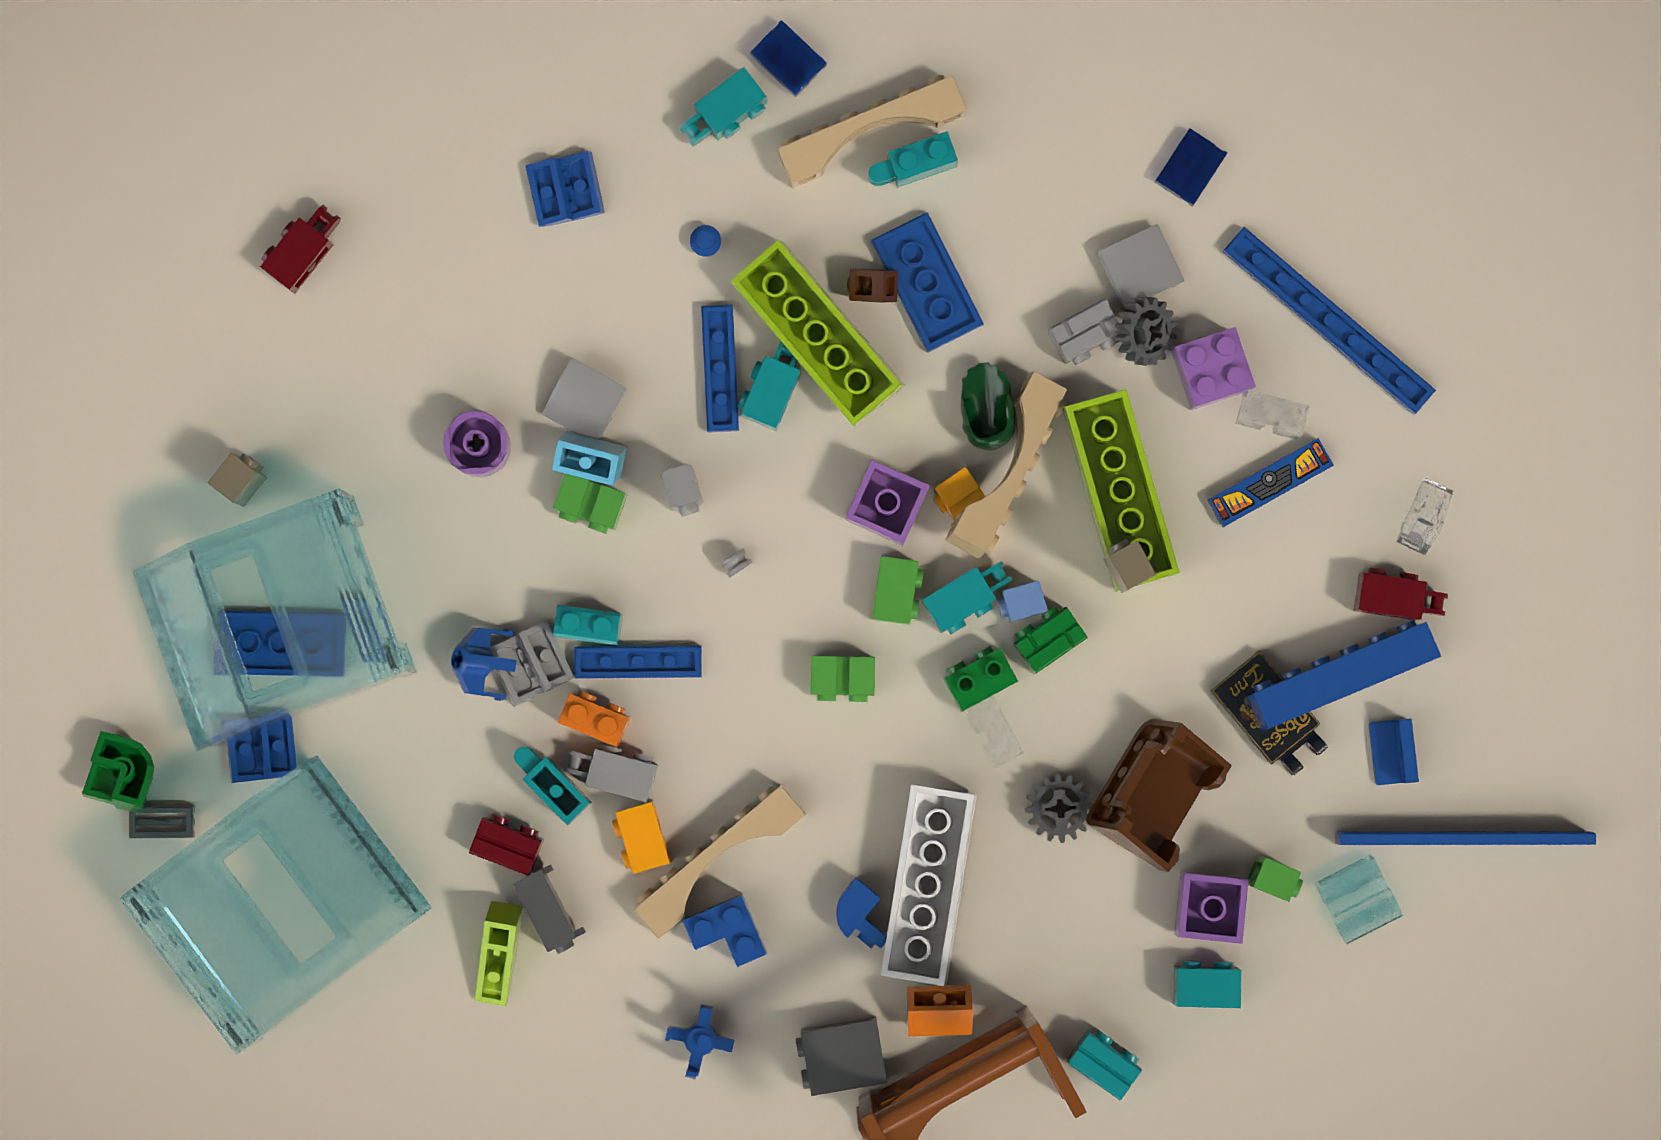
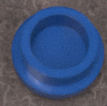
M702 225L692 232L690 246L697 255L710 257L720 249L721 236L714 227Z

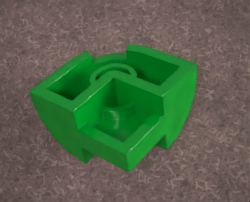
M100 731L90 760L92 765L82 791L83 797L112 804L121 810L142 811L154 773V764L150 753L141 743L133 739Z

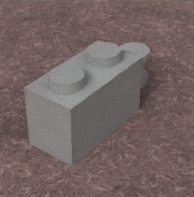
M604 744L602 750H594L593 756L569 750L568 755H571L568 767H564V772L587 778L585 783L587 787L648 802L658 765L651 763L653 757L635 752L633 758L621 755L622 749ZM583 759L591 761L588 773L580 771Z

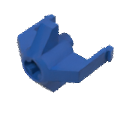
M473 627L452 653V670L465 694L495 697L494 700L497 701L505 700L506 694L484 692L485 678L492 669L515 672L517 660L494 657L490 650L491 634L514 637V631L506 628L500 631Z
M701 1004L698 1022L693 1023L689 1028L669 1026L667 1028L665 1041L672 1039L684 1042L686 1049L691 1053L685 1075L687 1078L696 1079V1076L698 1077L703 1056L709 1054L713 1048L732 1052L734 1039L717 1035L715 1029L710 1024L714 1008L712 1006Z

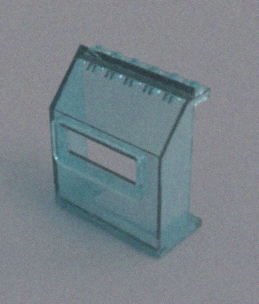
M340 488L186 543L133 571L196 751L207 747H216L234 737L396 678L408 677L417 673L407 643L398 642L361 540L357 527L363 526L364 523L354 495ZM250 555L253 556L295 674L292 678L256 691L252 689L211 570Z
M317 755L245 801L119 898L236 1055L254 1046L270 1031L409 925L423 917L432 908ZM257 834L262 837L335 934V939L303 963L296 959L224 863L225 858Z

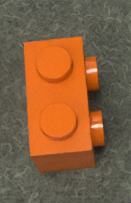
M581 690L578 691L577 695L569 693L557 723L612 746L619 747L631 719L624 715L626 709L608 702L607 707L596 704L595 700L597 697Z
M971 985L907 987L908 1036L972 1035L973 1006Z

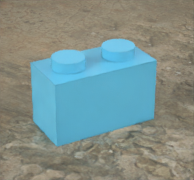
M566 432L557 441L552 470L613 486L622 476L627 447Z

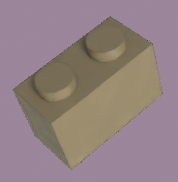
M230 453L207 483L232 503L245 507L268 477L261 473L264 467L252 457L244 453L241 456Z
M1128 539L1114 545L1108 549L1110 555L1103 559L1121 593L1156 575L1138 540L1130 544Z

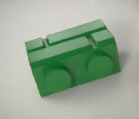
M1056 605L1041 616L1044 620L1043 623L1035 628L1030 623L1015 634L1018 640L1013 645L1034 675L1088 638L1067 607L1060 610Z

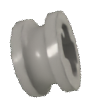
M741 549L720 564L722 568L726 567L728 569L727 575L729 578L752 563L751 559L745 558L744 554L746 552L744 549Z

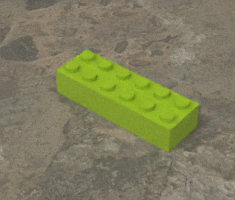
M1127 389L1065 406L1063 409L1064 418L1105 558L1110 555L1108 549L1126 539H1128L1130 544L1138 540L1156 573L1155 576L1138 585L1179 574L1180 571ZM1110 573V577L1115 592L1120 591L1113 576Z

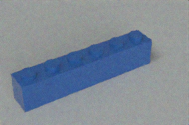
M1414 619L1397 627L1399 633L1388 637L1386 632L1368 639L1371 645L1359 649L1358 644L1340 650L1342 657L1331 661L1328 655L1311 662L1313 669L1304 673L1301 672L1300 667L1282 674L1284 681L1273 685L1270 679L1253 686L1255 693L1248 695L1247 698L1261 731L1270 729L1442 657L1427 621L1417 625Z

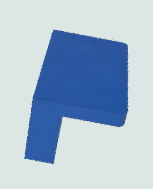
M1412 719L1369 723L1375 784L1389 785L1419 782Z

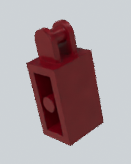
M321 205L307 223L300 217L296 222L290 221L281 233L283 237L276 247L273 245L269 247L262 256L261 260L263 263L260 267L292 293L296 294L334 246L327 238L338 226L341 218L338 215L332 216L327 212V207ZM319 221L326 226L321 233L314 229Z
M1368 568V573L1363 572L1358 575L1353 611L1408 620L1415 619V621L1422 620L1423 613L1445 616L1446 611H1443L1444 599H1448V594L1426 590L1427 582L1419 581V575L1400 572L1399 577L1387 576V570ZM1425 596L1431 597L1430 608L1423 607Z

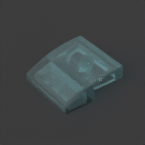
M1372 855L1315 883L1346 945L1403 916L1392 890L1387 886L1379 866Z

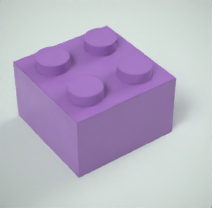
M1236 327L1176 346L1171 351L1191 411L1249 392L1256 387Z
M871 460L845 520L903 546L930 485Z
M1180 871L1174 935L1182 938L1243 944L1249 880L1240 877Z

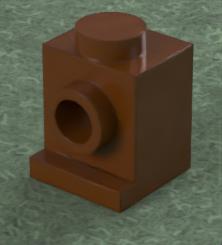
M850 269V276L847 280L849 301L897 302L898 270Z

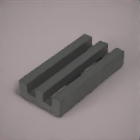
M143 806L142 811H129V838H195V806ZM186 812V819H136V813ZM136 825H186V831L136 832Z

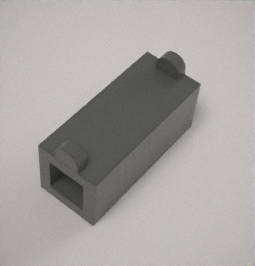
M550 864L514 883L513 886L547 952L555 949L557 954H560L575 946L572 940L586 933L584 927L576 930L547 875V873L554 870Z

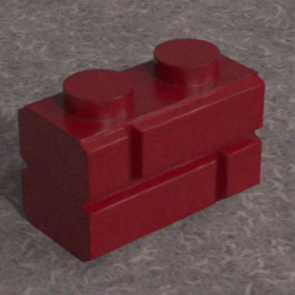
M494 813L491 814L490 818L482 817L469 854L524 875H531L544 839L537 837L539 831L525 825H521L520 830L508 826L509 819Z

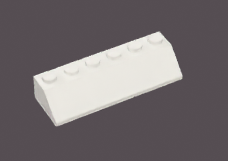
M911 785L881 976L939 986L947 984L977 795Z

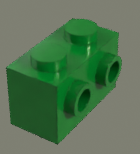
M989 646L974 654L977 661L967 666L961 661L946 669L949 676L943 678L961 712L1018 682L1001 648L993 651L992 647Z

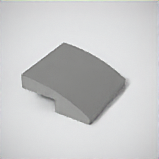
M1158 224L1097 252L1123 309L1126 308L1127 302L1135 303L1136 297H1152L1185 281Z
M571 357L542 415L576 434L600 440L627 388Z
M547 621L490 647L494 657L517 660L515 672L496 670L513 707L574 678Z

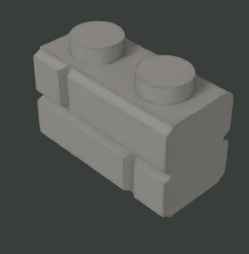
M1105 298L1048 329V333L1065 364L1073 361L1075 365H1078L1092 357L1089 351L1101 346L1102 350H1106L1120 342L1115 340V337L1120 334V330L1115 328V324L1119 322Z
M685 464L663 471L661 477L667 490V497L672 510L679 512L681 517L699 512L698 506H701L704 501L692 465Z

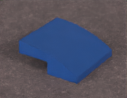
M585 151L560 159L551 158L526 165L539 227L571 222L605 213L592 152Z
M291 713L225 720L231 783L298 776Z

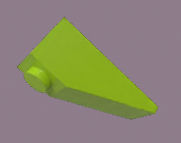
M491 901L484 922L475 1001L506 1006L523 906Z

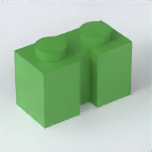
M565 474L553 509L560 512L558 518L575 524L579 518L590 522L588 528L606 534L608 529L616 530L628 495L587 479Z
M881 556L872 620L910 625L911 619H917L919 600H914L915 587H922L924 569H918L919 561Z
M811 656V695H817V701H836V695H849V702H868V696H874L875 657Z
M1260 855L1256 856L1247 878L1249 880L1248 886L1290 902L1291 897L1296 898L1303 884V880L1299 879L1300 871Z

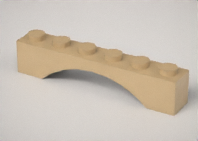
M944 75L936 76L926 82L927 86L915 90V87L907 88L897 94V99L886 102V99L876 101L868 106L869 110L861 114H857V111L847 113L839 118L840 122L830 127L827 123L821 124L810 130L811 135L801 139L796 135L782 141V147L777 148L778 155L792 188L821 177L836 153L854 137L869 129L885 124L902 122L918 123L938 128L965 117L967 109L953 76L944 78Z
M1035 371L1025 379L1014 401L1016 444L1008 472L991 494L978 502L966 506L958 513L945 541L978 559L986 552L991 553L999 540L996 532L1000 524L1004 526L1013 512V509L1009 507L1013 498L1018 499L1026 486V481L1023 480L1026 471L1031 472L1038 462L1040 455L1036 451L1040 443L1044 445L1053 431V428L1049 425L1053 417L1058 418L1066 405V401L1063 400L1067 391L1066 388Z
M773 785L768 787L758 796L761 803L752 810L747 805L733 817L737 823L729 830L722 826L709 837L712 841L710 846L704 851L697 847L684 858L688 863L678 872L674 867L660 879L663 885L658 890L653 892L649 888L636 899L639 906L634 911L658 939L684 918L687 901L695 882L715 857L728 848L749 839L763 836H781L806 815L782 785L777 789Z

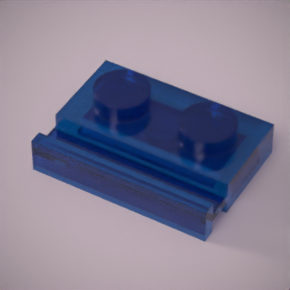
M782 20L750 52V55L795 98L827 66V62Z
M1189 128L1154 183L1179 199H1183L1193 207L1228 152L1216 147L1214 143Z

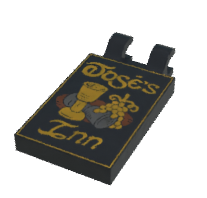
M1259 650L1212 688L1210 692L1270 764L1279 759L1291 775H1296L1304 768L1293 755L1296 750L1306 743L1317 756L1324 752L1328 746L1314 731L1320 725V722L1311 712L1261 731L1247 696L1255 693L1253 686L1270 679L1273 685L1284 681V679Z

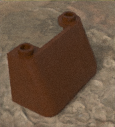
M1157 719L1148 720L1137 730L1087 815V823L1102 835L1158 870L1170 872L1179 860V845L1172 841L1200 791L1219 788L1225 782L1226 775L1232 765L1184 724Z

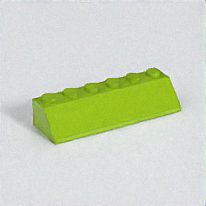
M778 239L731 280L737 290L853 426L882 406L905 386L783 241Z

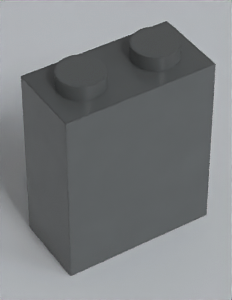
M876 1017L801 1029V1038H795L798 1057L805 1056L807 1068L801 1070L804 1089L810 1088L811 1096L887 1083Z

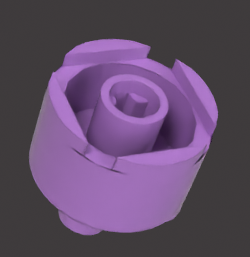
M469 411L459 415L450 424L444 435L443 445L447 458L454 467L468 476L487 477L493 475L505 466L510 456L511 440L508 431L500 421L486 412ZM476 437L485 442V445L481 446L478 452L473 447H470V443L476 442Z

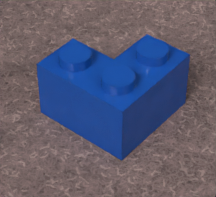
M743 893L683 919L684 926L695 950L725 938L737 967L767 955V950Z

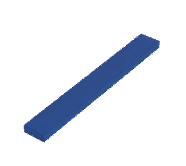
M1243 227L1222 251L1413 415L1421 409L1436 391L1247 228Z
M1354 831L1335 833V844L1596 845V833L1591 831Z

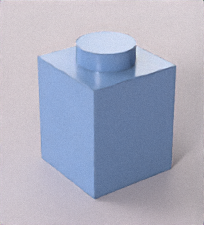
M1039 581L1004 590L1001 592L1002 598L997 599L1002 618L1008 616L1009 623L1048 611Z

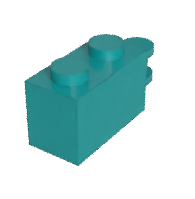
M743 67L696 102L694 109L697 114L687 120L679 130L682 133L686 132L691 139L690 144L692 147L702 142L711 134L717 140L723 136L728 139L740 130L741 126L739 124L748 117L753 120L766 110L764 105L768 103L767 96L745 67ZM701 120L707 126L702 132L696 126Z
M948 131L889 151L886 161L870 167L868 173L869 182L873 186H882L895 181L897 188L956 168L958 159Z
M781 341L774 358L765 355L763 362H756L750 376L751 379L755 380L751 391L744 390L738 407L742 409L741 417L774 431L778 429L801 374V370L795 368L798 360ZM781 354L792 358L790 365L779 361Z
M1002 561L982 573L975 567L921 601L941 633L948 630L951 635L966 626L964 619L975 613L976 617L979 618L994 609L991 605L996 600L993 592L1013 580L1011 576L1007 577L1001 567L1004 565ZM990 573L997 583L989 588L984 579Z
M520 747L515 751V762L527 774L522 780L566 825H570L592 803L549 757H545L542 760L529 747Z

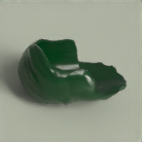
M989 362L979 363L975 367L968 369L967 376L962 378V429L967 435L968 441L974 447L990 451L1005 446L1011 440L1015 433L1016 417L1014 414L1011 384L1006 374L999 371L997 365H990Z

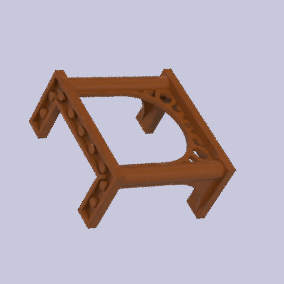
M1027 1006L1015 1011L1016 1017L874 1094L868 1091L858 1097L859 1106L856 1107L858 1129L864 1140H918L924 1127L939 1111L1039 1056L1060 1096L1066 1101L1075 1119L1087 1113L1043 1029Z

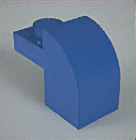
M857 877L844 890L838 900L836 909L837 922L847 938L857 929L860 931L857 937L871 949L874 945L881 949L886 943L887 936L865 918L881 898Z

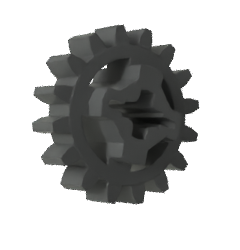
M1136 297L1135 303H1126L1127 312H1119V316L1123 320L1122 323L1115 324V328L1120 330V334L1115 337V340L1122 342L1118 351L1127 353L1125 360L1133 361L1135 365H1157V360L1166 359L1165 350H1173L1170 340L1177 339V335L1172 333V328L1177 326V322L1170 321L1174 312L1173 310H1165L1166 302L1158 301V298Z
M1055 774L1053 782H1050L1047 777H1043L1044 786L1040 787L1034 784L1032 788L1036 792L1035 796L1026 797L1028 801L1032 802V807L1025 808V812L1033 813V818L1028 821V824H1038L1039 827L1035 832L1037 835L1042 834L1044 831L1048 832L1047 841L1050 842L1054 835H1058L1060 843L1065 842V835L1067 834L1073 840L1077 839L1075 832L1077 829L1083 832L1087 831L1083 822L1087 820V810L1093 806V804L1086 802L1091 792L1086 791L1082 793L1080 789L1084 783L1079 781L1073 785L1071 775H1068L1065 781H1061L1060 775ZM1064 787L1072 790L1077 795L1079 801H1071L1066 797ZM1052 788L1050 799L1046 803L1039 804L1042 795ZM1058 799H1061L1062 804L1074 806V808L1063 811L1062 817H1058L1056 812L1045 810V808L1055 806ZM1080 813L1077 821L1067 828V820L1072 814ZM1040 815H1048L1053 819L1055 829L1048 827L1041 820Z

